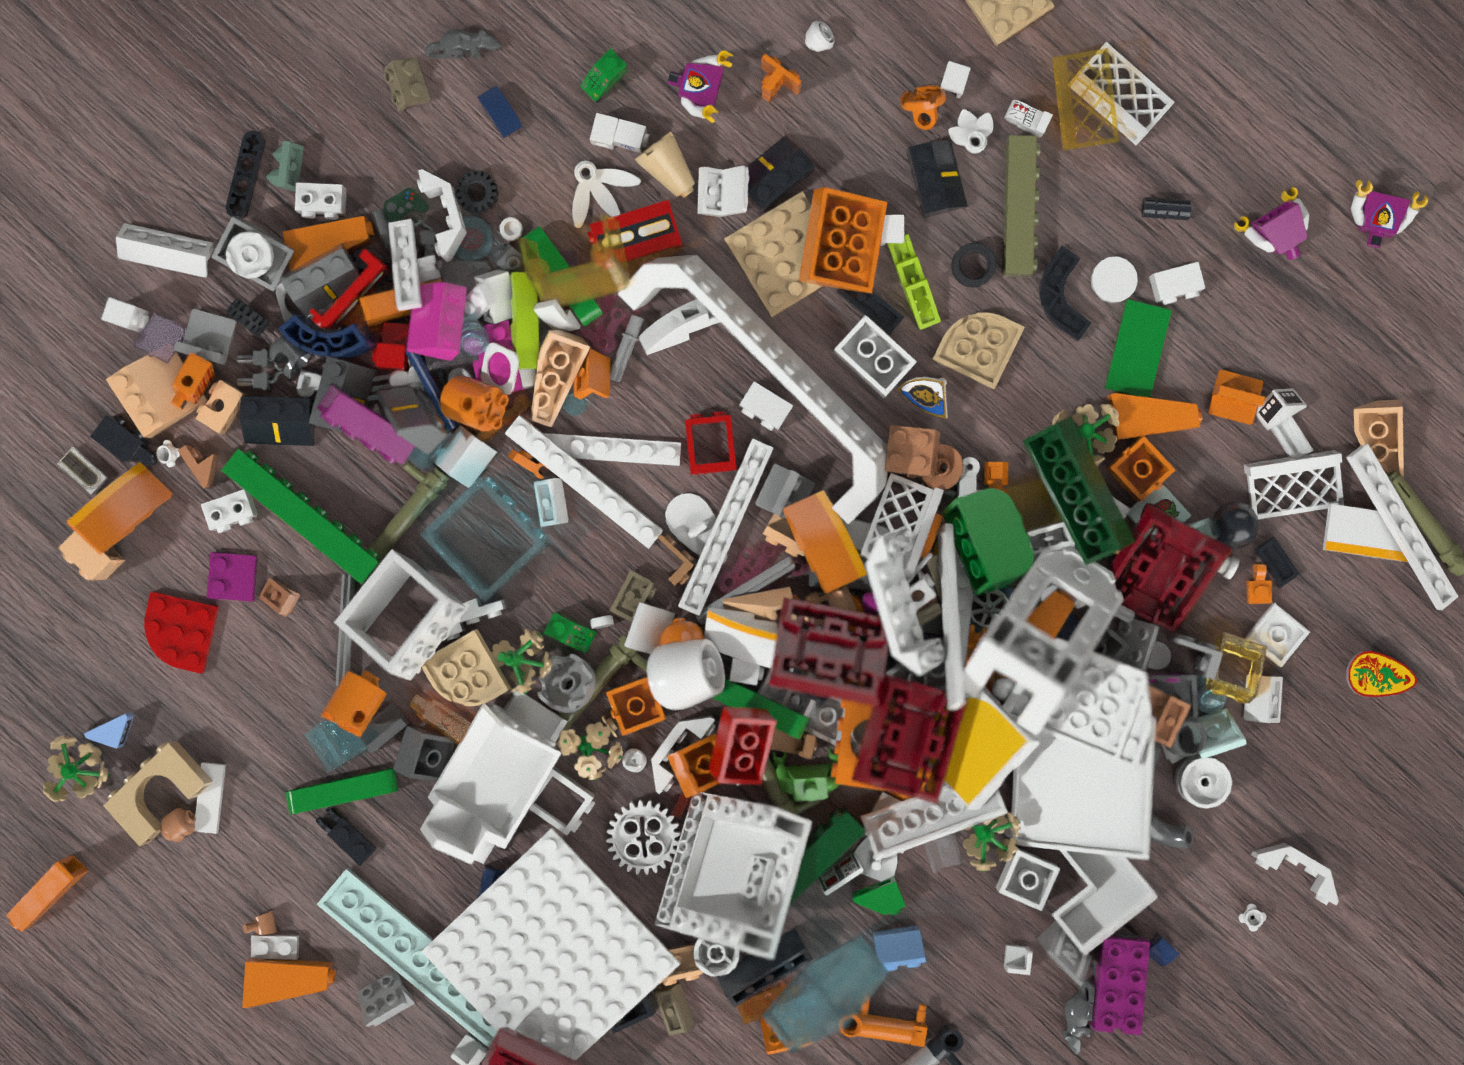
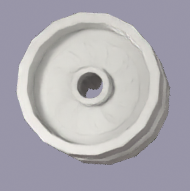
M1200 754L1188 756L1180 762L1174 776L1175 787L1180 796L1197 807H1216L1224 802L1231 792L1232 780L1230 772L1223 763L1212 757L1202 759ZM1203 778L1205 779L1204 784L1201 783Z

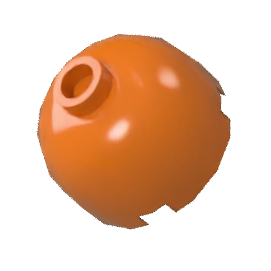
M677 618L662 631L660 645L705 639L703 630L696 623L686 621L685 618Z

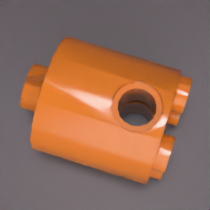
M460 375L450 379L445 385L441 394L440 406L445 417L485 432L492 429L497 430L501 427L505 407L509 399L497 387Z
M364 670L358 676L347 671L321 716L338 724V727L348 733L361 738L387 693L379 688L378 682L380 679L370 672Z

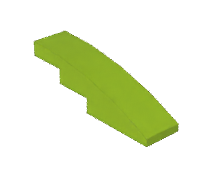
M905 233L903 243L886 244L919 330L940 323L941 320L909 234Z
M512 272L510 279L513 298L510 300L513 323L510 325L513 352L516 353L519 359L518 370H537L539 358V320L537 313L534 311L536 303H538L535 273Z

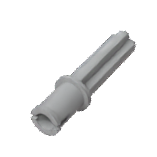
M631 314L625 333L621 334L623 338L610 369L611 380L621 381L635 342L639 341L637 338L645 319Z

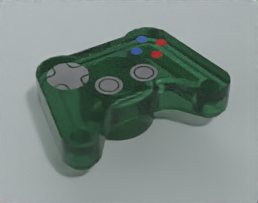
M406 188L386 200L383 209L390 223L401 221L403 216L412 211L426 213L429 206L412 188Z

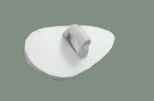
M691 493L681 494L673 498L668 504L665 513L666 523L670 531L683 544L700 556L716 521V517L708 504L700 496ZM727 554L725 556L723 563L727 561Z

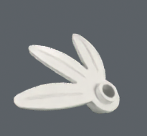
M590 161L579 162L574 169L575 178L579 181L572 205L575 227L581 228L585 221L589 208L590 191L597 203L611 217L620 215L615 199L602 182L615 186L629 187L640 185L641 179L623 170L597 169ZM583 168H588L590 171L586 177L581 174Z

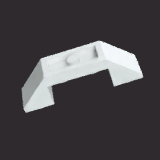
M423 169L418 170L420 179H417L420 192H424L429 199L440 196L443 207L448 209L449 216H446V220L450 230L435 234L437 242L434 243L437 255L442 256L446 262H449L467 234L459 202L456 198V191L450 183Z
M712 715L679 720L655 752L651 760L657 793L660 794L663 790L667 792L675 782L672 779L674 773L660 762L662 760L667 762V756L674 752L671 750L674 743L680 744L687 735V732L684 731L686 728L700 738L704 734L709 736L716 726L713 724L715 718Z
M1286 843L1254 850L1251 853L1252 856L1257 858L1255 863L1266 870L1269 867L1277 870L1283 858L1296 866L1300 862L1306 866L1304 871L1316 877L1310 889L1316 893L1315 899L1325 905L1329 902L1334 905L1338 904L1339 901L1331 870Z

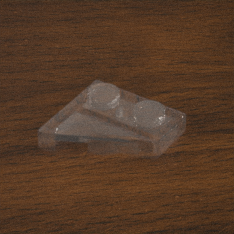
M439 260L436 262L446 283L467 287L466 296L476 287L474 277L491 272L486 261L446 262Z

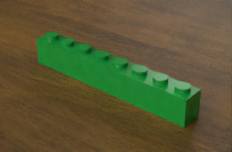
M237 449L221 471L359 583L365 584L382 561L379 559L381 555L372 548L367 550L362 546L363 541L352 533L350 536L344 531L346 527L336 519L331 521L327 517L328 512L318 505L314 507L310 504L309 501L311 499L301 491L299 493L292 489L294 485L284 477L279 479L274 475L276 470L266 463L262 465L258 462L257 459L259 457L251 450L243 451Z

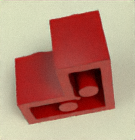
M383 323V328L379 329V341L382 343H377V348L373 349L372 360L376 362V367L387 371L405 370L407 372L410 369L408 356L405 353L410 325Z

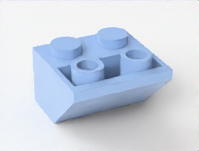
M918 925L873 932L876 959L880 969L884 968L885 971H892L902 965L914 968L926 962Z

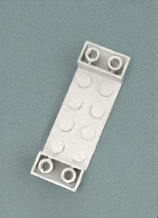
M904 526L878 538L866 563V568L892 656L920 675L944 662L945 651L941 645L940 638L925 641L923 639V631L917 619L916 607L913 604L910 587L903 571V563L899 555L913 549L911 535L908 532L907 526Z

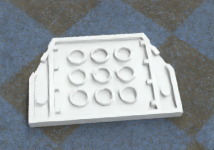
M1061 638L1055 640L1065 647L1069 642ZM1092 651L1067 693L1040 731L1134 770L1137 769L1153 726L1147 672ZM1025 688L1009 714L1019 719L1035 693Z

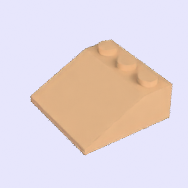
M168 344L125 366L106 379L143 437L152 439L196 410L202 402L207 403L208 401L205 394H203L197 404L188 401L183 410L177 409L170 403L175 396L172 386L173 381L184 364L178 353L174 351L172 344Z

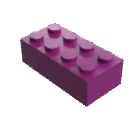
M331 385L317 406V409L321 412L320 417L325 422L335 428L337 425H340V429L344 431L343 433L354 440L359 437V441L373 452L378 449V453L392 464H395L397 461L403 465L415 447L395 433L389 420L334 385Z

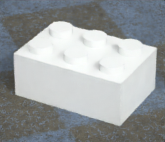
M866 315L833 351L883 398L917 362Z

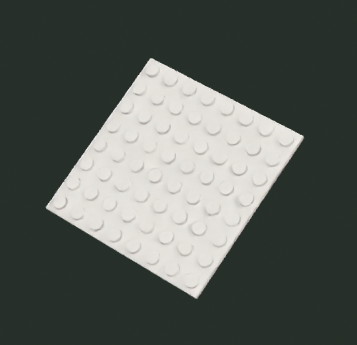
M553 828L421 951L497 1032L499 1028L508 1027L575 1061L680 965V962Z

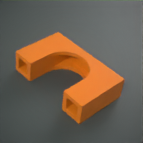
M892 697L890 708H894L896 698ZM841 700V708H845L844 718L839 717L837 731H842L841 741L836 740L834 754H839L838 764L833 763L831 777H836L835 784L883 790L851 780L858 755L852 748L851 734L860 722L869 719L873 706Z

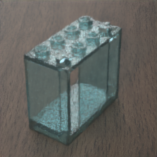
M480 477L420 534L484 602L490 601L549 545L546 541L549 537L540 528L535 529L530 524L533 520L524 511L519 512L515 508L517 503L508 494L502 495L499 491L500 485L490 477ZM483 489L535 543L490 587L438 533Z
M860 935L805 965L763 1014V1017L790 1053H793L847 1026L889 972Z

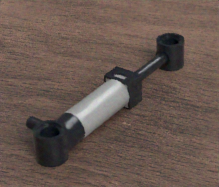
M951 1024L943 1026L939 1033L925 1044V1047L920 1048L901 1065H938L945 1058L951 1065H963L954 1054L963 1046V1037L959 1029ZM947 1035H956V1040L953 1043H946L945 1038Z

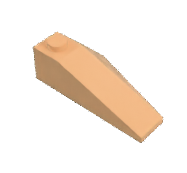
M564 330L548 332L539 351L531 421L552 427L590 349V346L581 336Z
M1401 399L1379 400L1355 407L1354 432L1360 446L1362 444L1370 446L1386 475L1396 471L1404 477L1403 406Z

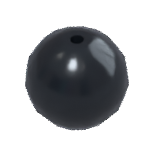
M1228 502L1220 506L1213 513L1211 533L1221 543L1233 549H1240L1251 544L1256 538L1259 530V520L1249 505L1242 502Z

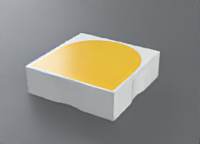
M985 686L982 687L976 698L964 691V697L969 698L944 782L968 809L979 810L1001 786L1005 777L1017 768L1040 744V741L1034 735L1016 724L1018 719L1011 716L1002 707L1000 701ZM946 702L945 710H947L949 713L950 709L948 708V703ZM936 711L933 720L938 721L940 712ZM947 714V716H942V720H944L945 723H946L948 714ZM939 726L937 735L943 736L944 727ZM930 757L929 767L933 768L936 758Z

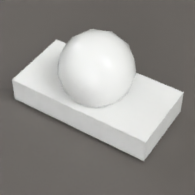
M1006 678L998 679L992 687L994 696L998 700L1003 701L1001 705L1008 713L1025 690V687L1018 682L1013 684L1011 680Z

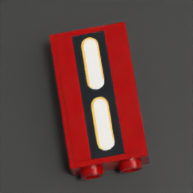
M669 200L589 224L591 231L587 232L591 245L596 244L598 252L594 253L598 267L602 266L604 271L609 270L608 268L667 249L683 247Z
M365 249L359 256L369 266L326 313L312 308L309 311L313 315L312 320L321 328L337 330L361 304L360 298L368 296L391 269L375 254Z

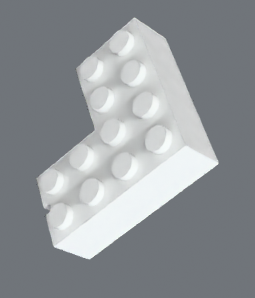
M1060 850L1088 886L1052 915L1084 955H1087L1158 898L1126 857Z

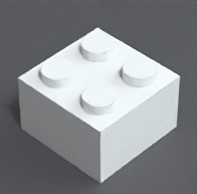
M1017 847L1014 856L1010 861L1006 862L996 889L1001 894L1042 911L1060 868L1048 860Z

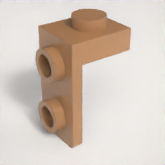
M660 534L657 538L684 562L668 580L674 585H677L678 582L683 585L691 576L688 572L694 566L691 563L694 558L685 550L680 552L674 547L677 542L668 534L665 537Z
M774 729L770 749L812 759V754L817 749V740L815 735L803 732L799 740Z

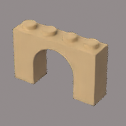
M178 741L165 742L156 750L157 754L153 758L146 759L140 765L141 770L137 774L133 773L124 780L125 785L120 790H114L107 797L109 801L103 805L139 847L150 843L161 832V823L148 810L144 801V790L152 777L161 775L169 778L188 799L197 797L213 782Z

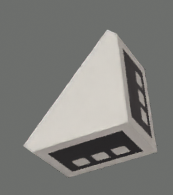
M1293 388L1274 389L1265 399L1264 405L1257 408L1255 416L1268 431L1303 410L1307 405Z

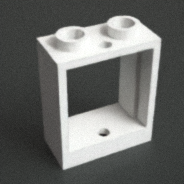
M553 766L529 809L565 835H568L570 831L575 833L582 823L579 818L583 812L588 814L594 806L595 802L592 799L595 794ZM552 776L585 799L568 825H565L534 803Z

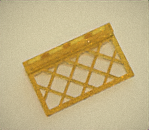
M1108 48L1052 57L1063 151L1119 142ZM1104 54L1105 65L1100 71H1097L1088 64L1094 55ZM1090 56L1086 62L1081 59L1082 57ZM1077 58L1084 65L1075 76L1068 70L1067 60ZM1086 66L1097 73L1089 85L1078 78ZM1105 68L1107 78L1103 74H1101ZM1069 74H1070L1072 77H1074L1073 80H1072L1070 83H1069ZM1099 76L1108 83V88L1102 95L1091 88ZM1075 80H1078L1087 87L1079 99L1071 94L1070 87ZM1089 89L1100 97L1092 109L1081 101ZM1107 92H1109V100L1104 97ZM1071 97L1077 101L1073 107ZM1102 99L1110 104L1111 108L1105 119L1094 111ZM1078 103L1089 110V113L1082 122L1073 115V110ZM1091 113L1103 120L1095 132L1084 125V122ZM1110 115L1112 117V124L1107 121ZM1074 120L1080 124L1076 130ZM1104 123H1107L1113 128L1114 138L1103 139L1096 133ZM1083 126L1093 135L1087 142L1077 144L1076 133ZM1094 136L1100 139L1097 141H1091Z

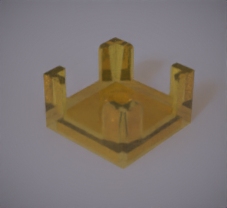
M1042 479L1004 489L1005 493L1013 500L1017 511L1020 512L1025 531L1063 521Z

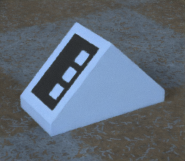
M133 712L126 713L84 735L87 739L116 749L123 747L134 714Z

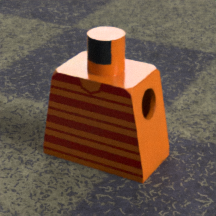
M192 352L189 354L172 384L175 396L170 403L174 407L183 410L188 401L193 404L198 403L216 377L212 363Z

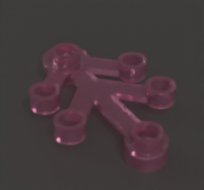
M582 268L578 272L577 278L599 306L594 288L598 275L592 268ZM587 272L589 278L587 281H584L583 275ZM610 285L605 289L606 297L601 307L599 306L603 314L592 321L595 325L596 333L584 327L581 321H578L581 327L577 332L575 330L570 331L592 341L595 351L602 355L610 354L614 350L616 345L614 334L621 321L626 318V311L623 308H614L611 311L612 320L607 329H605L604 320L615 299L619 297L620 289L614 285ZM612 288H614L616 291V294L613 297L610 295V290ZM565 300L563 303V308L565 310H570L568 308V303ZM618 310H620L622 313V316L619 319L616 318V312ZM602 339H605L607 342L605 347L601 346Z
M771 543L764 544L760 556L749 573L739 575L746 562L751 561L753 558L752 550L743 548L732 570L720 574L718 578L719 589L728 594L740 587L741 584L766 571L767 569L762 570L769 557L775 554V546ZM766 546L773 547L771 554L764 552ZM744 551H749L751 553L749 559H744L742 557V553ZM794 557L792 558L794 563H799L801 567L799 571L792 570L789 573L793 576H800L805 571V563L802 559ZM727 578H731L734 581L730 587L725 585ZM769 584L766 587L762 588V590L764 591L781 589L780 587H775L772 584Z

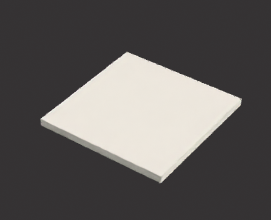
M1152 717L1153 726L1138 767L1135 770L1040 731L1036 736L1040 744L1013 770L1011 813L1013 816H1017L1021 822V829L1017 830L1019 837H1016L1012 828H1010V838L1017 840L1016 845L1149 859L1156 717Z

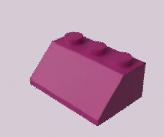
M446 282L420 285L422 307L411 310L406 351L449 361L455 358L460 350L467 287Z
M509 320L484 325L466 332L476 380L482 382L481 370L488 344L497 343L513 351L511 322ZM496 352L489 360L488 369L493 382L502 386L510 378L511 365L503 353ZM517 370L512 393L525 390L522 386L519 370Z

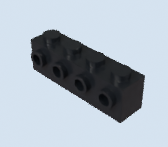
M794 928L779 937L774 959L752 954L738 962L729 974L716 977L726 998L734 1007H737L812 961L813 958L802 937Z

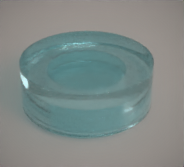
M574 393L568 394L563 402L564 411L571 416L582 414L586 408L585 399L574 397Z

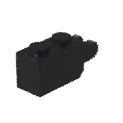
M117 414L115 417L106 415L90 436L122 462L138 461L147 466L157 464L158 458L156 454H153L154 452L147 448L150 443L144 440L145 437H143L139 430L135 428L131 430L127 427L126 424L128 422Z

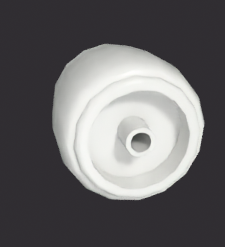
M696 639L660 645L653 650L648 659L647 676L650 689L655 699L665 708L681 710L692 707L723 691L725 685L724 665L717 647L710 640Z

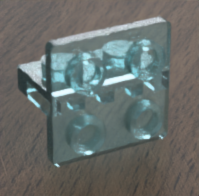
M329 720L319 723L315 728L305 733L306 739L327 772H331L366 750V745L362 738L348 733L338 727V724Z

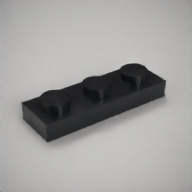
M838 289L836 291L837 294L863 315H866L888 335L893 332L904 318L901 313L873 291L872 293Z

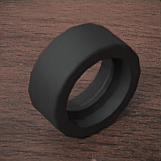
M977 242L968 243L962 246L954 255L951 263L952 274L963 286L969 288L980 287L986 284L994 275L996 258L992 250L986 245ZM969 252L980 253L987 261L986 272L979 278H968L961 271V259Z

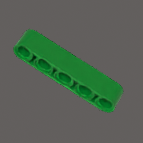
M537 226L521 238L522 242L584 326H587L603 314L602 310L540 226Z
M725 678L723 691L712 697L729 707L766 709L776 720L775 729L799 740L810 719Z
M394 768L286 791L285 797L289 815L399 791Z

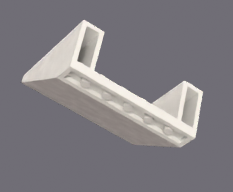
M704 792L692 796L655 925L774 959L812 822L775 807Z

